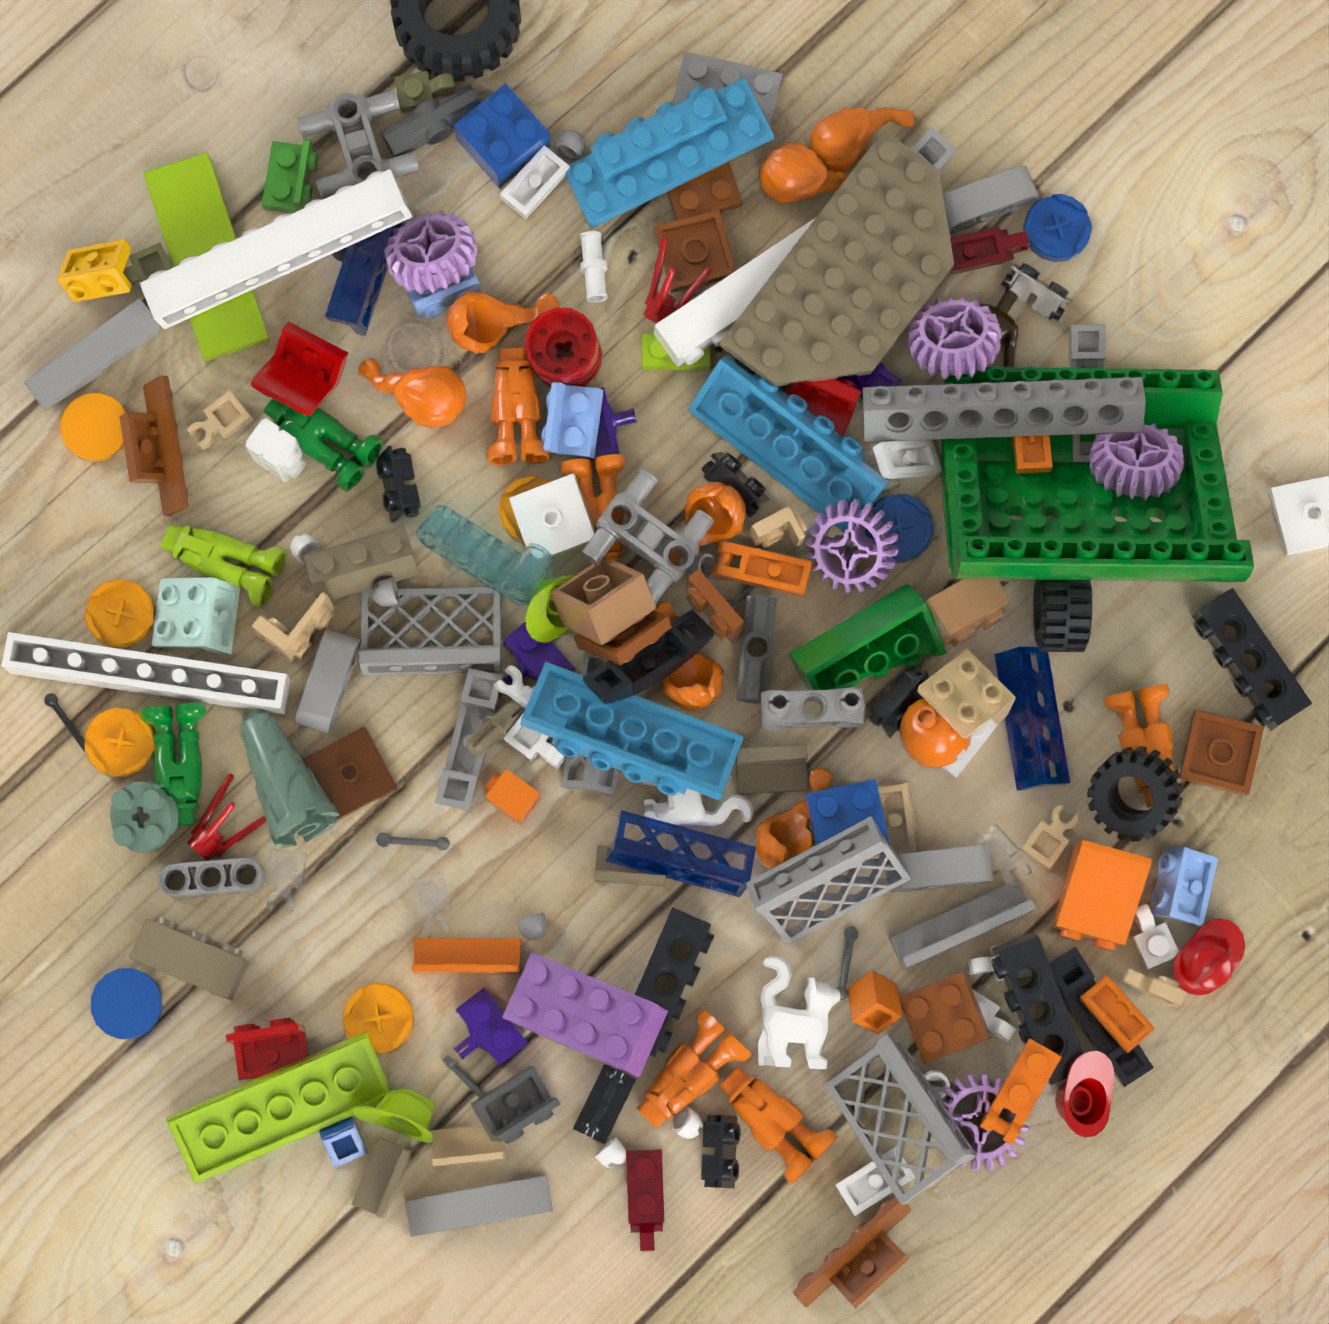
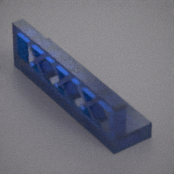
M403 222L347 247L325 314L328 320L349 325L356 334L366 336L388 269L384 249L387 248L388 238L393 237V229L401 228Z
M1020 646L994 654L998 680L1016 697L1005 718L1017 791H1027L1042 786L1070 784L1049 653L1040 652L1038 647ZM1031 656H1036L1038 673L1033 669ZM1038 691L1043 695V707L1038 702ZM1044 725H1045V726L1048 728V730H1049V735H1050V740H1049V741L1044 737V732H1043V727H1044ZM1050 759L1055 764L1057 777H1051Z
M621 810L618 816L614 840L607 849L605 861L651 874L666 875V878L740 898L747 889L746 882L751 880L756 847ZM626 823L639 826L646 837L639 841L624 838ZM663 833L673 835L679 847L672 851L664 849L656 837ZM697 842L706 844L713 856L706 860L697 858L690 846ZM731 851L745 855L743 870L731 867L724 855Z

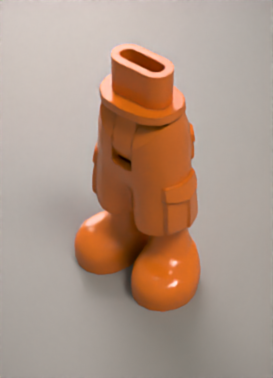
M522 347L500 349V362L496 364L494 397L490 406L491 423L499 427L496 442L490 446L486 453L487 463L494 466H507L516 462L517 450L514 438V425L516 424L521 426V460L527 464L546 463L551 460V453L543 449L544 443L540 440L536 430V425L543 420L539 395L536 392L532 365L530 361H527L526 350Z
M622 454L603 455L595 458V466L601 488L599 497L594 496L593 464L591 460L573 459L561 462V472L564 476L572 473L576 475L595 532L598 530L596 527L598 519L615 495L619 494L616 493L615 488L617 475L625 466V459ZM621 509L612 510V520L616 524L622 525L625 512ZM615 541L605 554V557L619 563L618 558L623 557L621 552L622 543Z
M1168 683L1137 690L1138 699L1144 713L1145 728L1139 727L1133 691L1104 697L1106 708L1115 711L1124 726L1125 731H1121V734H1118L1122 750L1131 746L1133 750H1136L1139 746L1147 747L1146 752L1151 753L1155 749L1161 752L1159 756L1161 760L1164 761L1168 757L1173 762L1171 753L1173 740L1170 724H1166V722L1161 723L1160 719L1161 702L1170 693ZM1172 763L1169 767L1172 771H1174ZM1134 777L1138 788H1140L1138 789L1139 793L1144 792L1147 808L1152 807L1153 795L1151 789L1144 781Z
M705 1008L697 1016L699 1029L689 1045L681 1042L668 1056L665 1062L666 1065L654 1079L648 1091H645V1100L636 1108L655 1128H658L667 1117L670 1120L674 1118L673 1115L682 1111L696 1097L707 1093L719 1081V1074L716 1071L721 1066L731 1060L747 1061L752 1055L729 1032L714 1052L705 1061H702L700 1055L727 1030Z
M739 1066L723 1081L720 1087L730 1096L728 1102L733 1105L738 1115L749 1126L754 1139L767 1152L775 1149L786 1165L784 1176L793 1184L814 1162L804 1153L798 1151L785 1138L786 1133H791L815 1161L836 1141L838 1136L830 1129L818 1133L806 1127L801 1122L804 1115L803 1111L792 1103L791 1100L786 1097L782 1098L767 1084L756 1079L757 1076L753 1074L750 1077Z

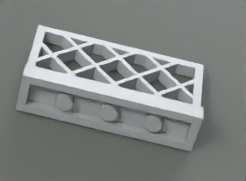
M500 587L398 589L400 604L393 605L379 619L369 611V600H374L373 589L361 592V650H359V664L362 675L467 673L468 668L489 673L502 672ZM479 597H493V608L484 616H481L470 606ZM444 598H454L461 605L449 617L436 607ZM409 599H420L426 607L414 618L401 608ZM432 610L444 622L430 634L419 622ZM465 610L478 620L467 633H464L453 623ZM397 611L409 623L395 635L384 623ZM492 617L493 626L488 622ZM369 619L374 622V624L370 628ZM484 625L493 634L494 645H478L471 637ZM448 626L461 637L453 646H443L436 640ZM413 627L426 637L418 647H408L401 640ZM378 628L391 638L383 648H369V637Z
M870 816L746 882L757 912L760 916L764 915L784 942L789 944L911 880V877L881 834L873 817ZM880 853L878 859H869ZM860 868L873 869L869 877L857 876ZM849 870L846 876L839 875V874H841V873H843V872ZM882 870H897L896 873L887 878H879ZM828 885H840L841 888L838 894L825 893ZM851 886L864 887L857 894H848ZM817 887V889H816L815 892H807V891H809V890H811V889ZM797 901L810 902L807 910L794 909ZM786 903L784 909L777 908ZM820 903H833L832 907L824 911H817ZM789 919L802 920L800 924L788 930L785 928Z
M886 1034L876 1042L878 1045L826 1083L825 1086L900 1204L905 1205L957 1166L968 1163L977 1155L898 1036ZM879 1056H881L886 1064L884 1081L868 1078L870 1063ZM861 1070V1076H854ZM892 1075L894 1076L897 1083L891 1082ZM848 1079L860 1080L856 1102L845 1100L838 1089ZM867 1082L883 1085L880 1106L863 1103ZM890 1086L901 1088L905 1093L906 1098L903 1111L887 1108ZM849 1105H855L854 1112ZM911 1106L914 1107L917 1113L910 1112ZM862 1107L879 1110L875 1131L865 1130L861 1125ZM886 1112L902 1114L899 1136L882 1133ZM910 1116L921 1118L924 1122L923 1141L906 1138ZM868 1134L874 1135V1140H873V1142H872V1140L870 1139V1137L868 1136ZM931 1135L937 1143L930 1142ZM881 1137L898 1140L895 1161L885 1160L879 1153ZM905 1141L922 1145L918 1166L902 1163ZM929 1146L940 1148L948 1159V1162L937 1170L925 1168ZM887 1164L894 1165L893 1172H891ZM901 1167L918 1170L915 1186L906 1193L898 1182ZM925 1172L932 1173L924 1179Z

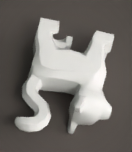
M647 780L643 781L645 785L657 786V784ZM688 788L685 794L677 792L676 795H668V801L657 804L653 799L644 800L646 812L644 813L645 828L647 832L669 831L681 825L713 827L723 824L733 809H738L741 812L742 819L746 823L751 821L753 817V807L750 801L741 795H731L723 799L715 812L706 811L701 793Z
M779 956L765 958L764 966L775 969L777 977L763 987L760 998L763 1010L762 1032L758 1041L757 1065L791 1067V1057L786 1054V1047L788 1043H803L808 1067L810 1069H827V1059L821 1056V1052L828 1032V1012L840 1000L839 989L830 986L828 983L815 981V977H808L804 991L807 1008L793 1009L780 1006L776 1002L775 995L788 986L792 977L791 967L785 959Z

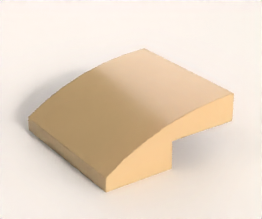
M903 783L878 787L891 848L895 854L919 852L910 784ZM879 855L873 856L869 859H878Z

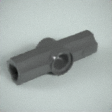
M468 85L440 101L432 99L422 103L414 109L412 116L381 131L382 137L393 157L414 151L426 143L429 145L440 143L454 132V124L481 104V101L471 85Z
M763 595L746 597L736 696L738 701L758 704L761 703V693L768 691L776 598ZM752 642H760L765 646L766 653L761 657H754L748 653L747 646Z

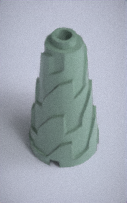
M255 710L246 714L243 717L244 722L241 724V737L247 750L246 755L251 771L256 781L255 790L265 814L269 834L274 845L278 848L292 847L297 845L294 837L303 836L305 842L326 832L338 821L336 816L340 815L336 806L328 799L310 767H306L293 744L287 740L274 716L271 717L269 713H263L262 710Z

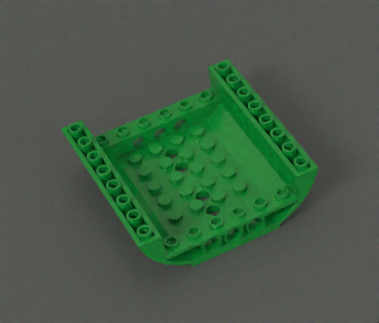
M995 366L986 367L985 372L975 370L973 378L963 374L959 381L955 375H949L945 381L943 379L942 385L1142 377L1146 400L1144 425L1150 426L1155 423L1158 430L1168 429L1169 436L1177 437V443L1182 446L1184 455V467L1177 485L1171 488L1170 493L1162 492L1159 498L1149 495L1145 501L1141 496H1134L1131 500L1130 496L1125 494L1117 497L1115 490L1105 491L1104 484L1096 483L1095 475L1091 474L1090 462H1073L1072 434L1049 435L1052 458L1051 472L1016 474L1014 448H1011L1010 443L1011 437L941 439V482L948 565L954 579L1245 582L1254 569V561L1250 540H1237L1217 428L1223 395L1219 370ZM1080 435V442H1093L1096 435ZM1009 516H1019L1022 519L1012 520ZM1045 516H1052L1057 520L1049 521L1045 519ZM1114 517H1122L1127 521H1116ZM1150 518H1158L1161 522H1153Z

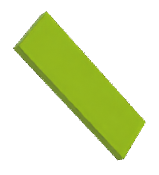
M208 152L143 172L173 268L188 257H198L211 251V248L216 244L222 242L229 243L236 239ZM253 290L190 318L204 362L270 341Z
M363 1032L166 1117V1122L196 1184L354 1116L352 1113L354 1107L377 1106L392 1089L367 1032Z

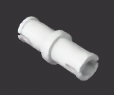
M587 231L580 234L583 255L580 269L581 273L585 275L586 300L591 303L603 302L608 299L604 273L607 271V261L603 259L602 237L598 231Z

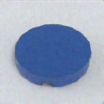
M1053 194L1050 197L1037 200L1028 210L1023 230L1027 232L1031 251L1042 259L1052 262L1068 261L1079 255L1088 244L1092 231V224L1084 205L1075 198L1063 194Z
M907 494L888 495L880 498L873 505L871 513L876 515L878 511L882 510L885 513L880 519L882 523L893 521V526L888 530V534H898V540L891 545L897 546L899 553L896 556H892V558L897 563H905L918 558L927 549L933 536V522L928 508L919 499ZM865 528V535L868 538L874 539L871 532Z
M133 968L117 969L106 974L96 984L91 996V1013L96 1025L107 1035L118 1039H136L147 1034L157 1023L163 1011V996L158 984L148 974Z

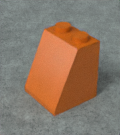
M1080 841L1072 848L1052 929L1060 931L1059 937L1067 940L1080 942L1081 937L1094 940V947L1107 951H1114L1115 947L1120 948L1124 946L1134 920L1152 859L1090 841Z

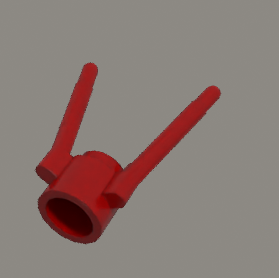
M666 236L661 240L649 294L644 302L647 307L643 315L655 323H659L686 305L712 272L711 268H706L677 305H674L676 299L669 295L668 291L676 272L675 268L669 269L661 291H657L668 244V237Z
M231 773L226 776L201 820L190 832L192 837L187 841V844L207 861L213 854L220 858L228 848L267 822L266 817L262 816L225 842L220 843L224 836L217 829L235 808V803L230 802L211 825L208 822L234 778Z

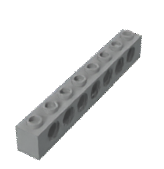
M1142 377L864 387V442L1143 432L1146 402Z

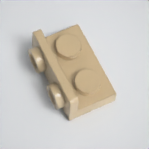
M787 506L753 524L747 538L753 548H758L762 545L764 549H768L783 540L782 536L785 534L795 551L801 547L805 539L804 531L807 530V527L798 512L792 513L790 507Z

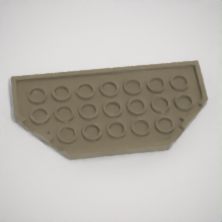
M884 130L725 334L719 346L774 386H783L801 381L814 382L837 379L840 376L855 374L857 376L872 374L954 265L939 170Z

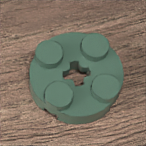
M152 781L134 782L113 794L110 819L114 832L113 837L118 845L126 846L134 852H151L166 845L164 843L168 840L169 836L174 835L178 826V809L173 797L167 796L165 791L161 789L164 788L163 786ZM142 808L144 813H149V820L144 821V825L139 819V813Z

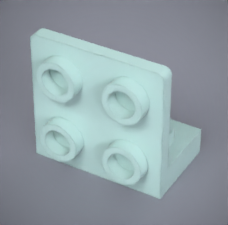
M214 577L161 579L152 646L157 648H201L220 655H231L240 588Z

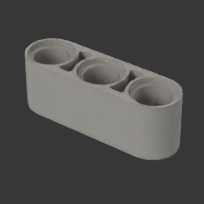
M1018 166L943 194L950 233L1022 209L1039 199L1027 166Z
M328 628L325 630L298 706L295 724L330 734L359 653L360 638Z
M984 845L896 854L907 869L911 880L893 888L891 892H908L993 882L990 847ZM889 870L890 876L897 872V870Z
M237 858L170 864L162 869L158 881L160 888L173 898L185 899L254 893L265 884L266 874L262 866L253 859ZM246 867H254L257 872L256 879L251 884H241L239 879L241 871ZM214 869L219 870L221 873L219 884L212 888L206 887L204 883L206 873ZM178 872L183 873L186 878L184 886L179 890H171L169 887L171 876Z

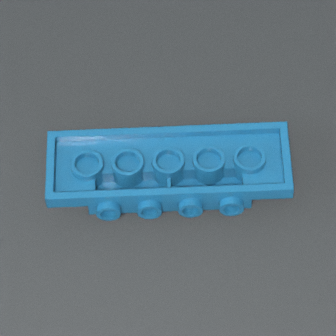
M744 77L714 92L712 87L707 90L704 87H697L687 94L686 100L676 105L673 102H667L657 108L656 115L646 120L642 117L632 119L626 124V130L616 135L611 132L600 135L595 140L596 145L590 147L591 154L569 164L570 168L565 175L591 229L775 139L746 78Z
M726 355L719 360L687 411L818 513L826 514L825 508L830 504L837 508L838 502L841 500H845L849 508L854 499H859L861 509L867 503H875L889 481L863 462L867 456L861 452L862 446L857 440L851 437H841L834 431L835 426L833 422L824 416L816 417L806 409L807 403L801 397L794 394L787 395L779 388L780 386L770 384L757 373L752 376ZM849 521L839 522L834 525L845 533Z
M548 662L544 664L520 722V725L553 737L551 745L557 746L558 752L563 756L574 758L578 754L591 759V764L597 769L609 770L612 767L623 771L625 778L632 782L641 783L647 780L655 783L658 790L666 795L673 796L677 792L685 794L688 788L719 801L744 738L742 735L636 695L614 703L604 704L583 682V675Z

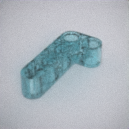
M437 505L416 531V536L424 546L519 606L525 607L529 605L541 584L548 579L553 566V557L544 547L531 543L520 553L444 505Z

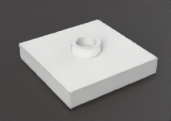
M573 473L509 498L531 563L533 564L588 544L596 533L576 475Z
M1329 476L1272 487L1268 490L1285 556L1329 547Z

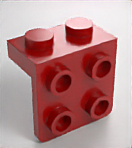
M288 322L282 328L275 354L253 377L251 386L263 395L283 403L298 413L308 416L312 415L338 386L349 352Z
M838 378L837 380L793 382L787 395L794 394L804 399L807 403L806 409L816 417L824 416L830 419L835 426L834 431L843 437L858 405L862 391L856 389L857 386L853 382L844 378Z
M291 1018L269 1021L270 1027L261 1029L259 1025L255 1026V1023L234 1026V1033L226 1034V1040L234 1045L238 1080L259 1078L308 1057L309 1050L305 1026L295 1023V1020H291Z

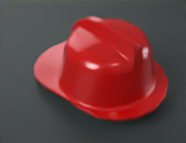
M1217 918L1206 922L1180 949L1174 959L1173 975L1175 981L1180 983L1179 987L1188 994L1200 996L1210 994L1229 981L1233 971L1244 957L1245 941L1239 927L1230 920Z
M1094 1050L1084 1052L1078 1056L1070 1066L1067 1080L1060 1085L1056 1093L1055 1103L1060 1117L1065 1120L1068 1127L1076 1135L1085 1138L1096 1136L1102 1132L1109 1120L1114 1086V1068L1111 1060L1104 1053Z

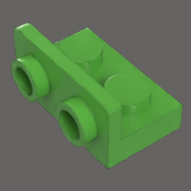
M304 139L303 145L272 141L262 200L263 210L295 213L304 209L305 204L311 202L313 185L309 184L310 172H316L318 164V152H314L311 140Z

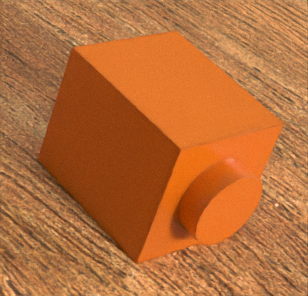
M506 768L501 775L496 772L484 788L488 792L485 796L486 801L520 826L541 798L540 792Z

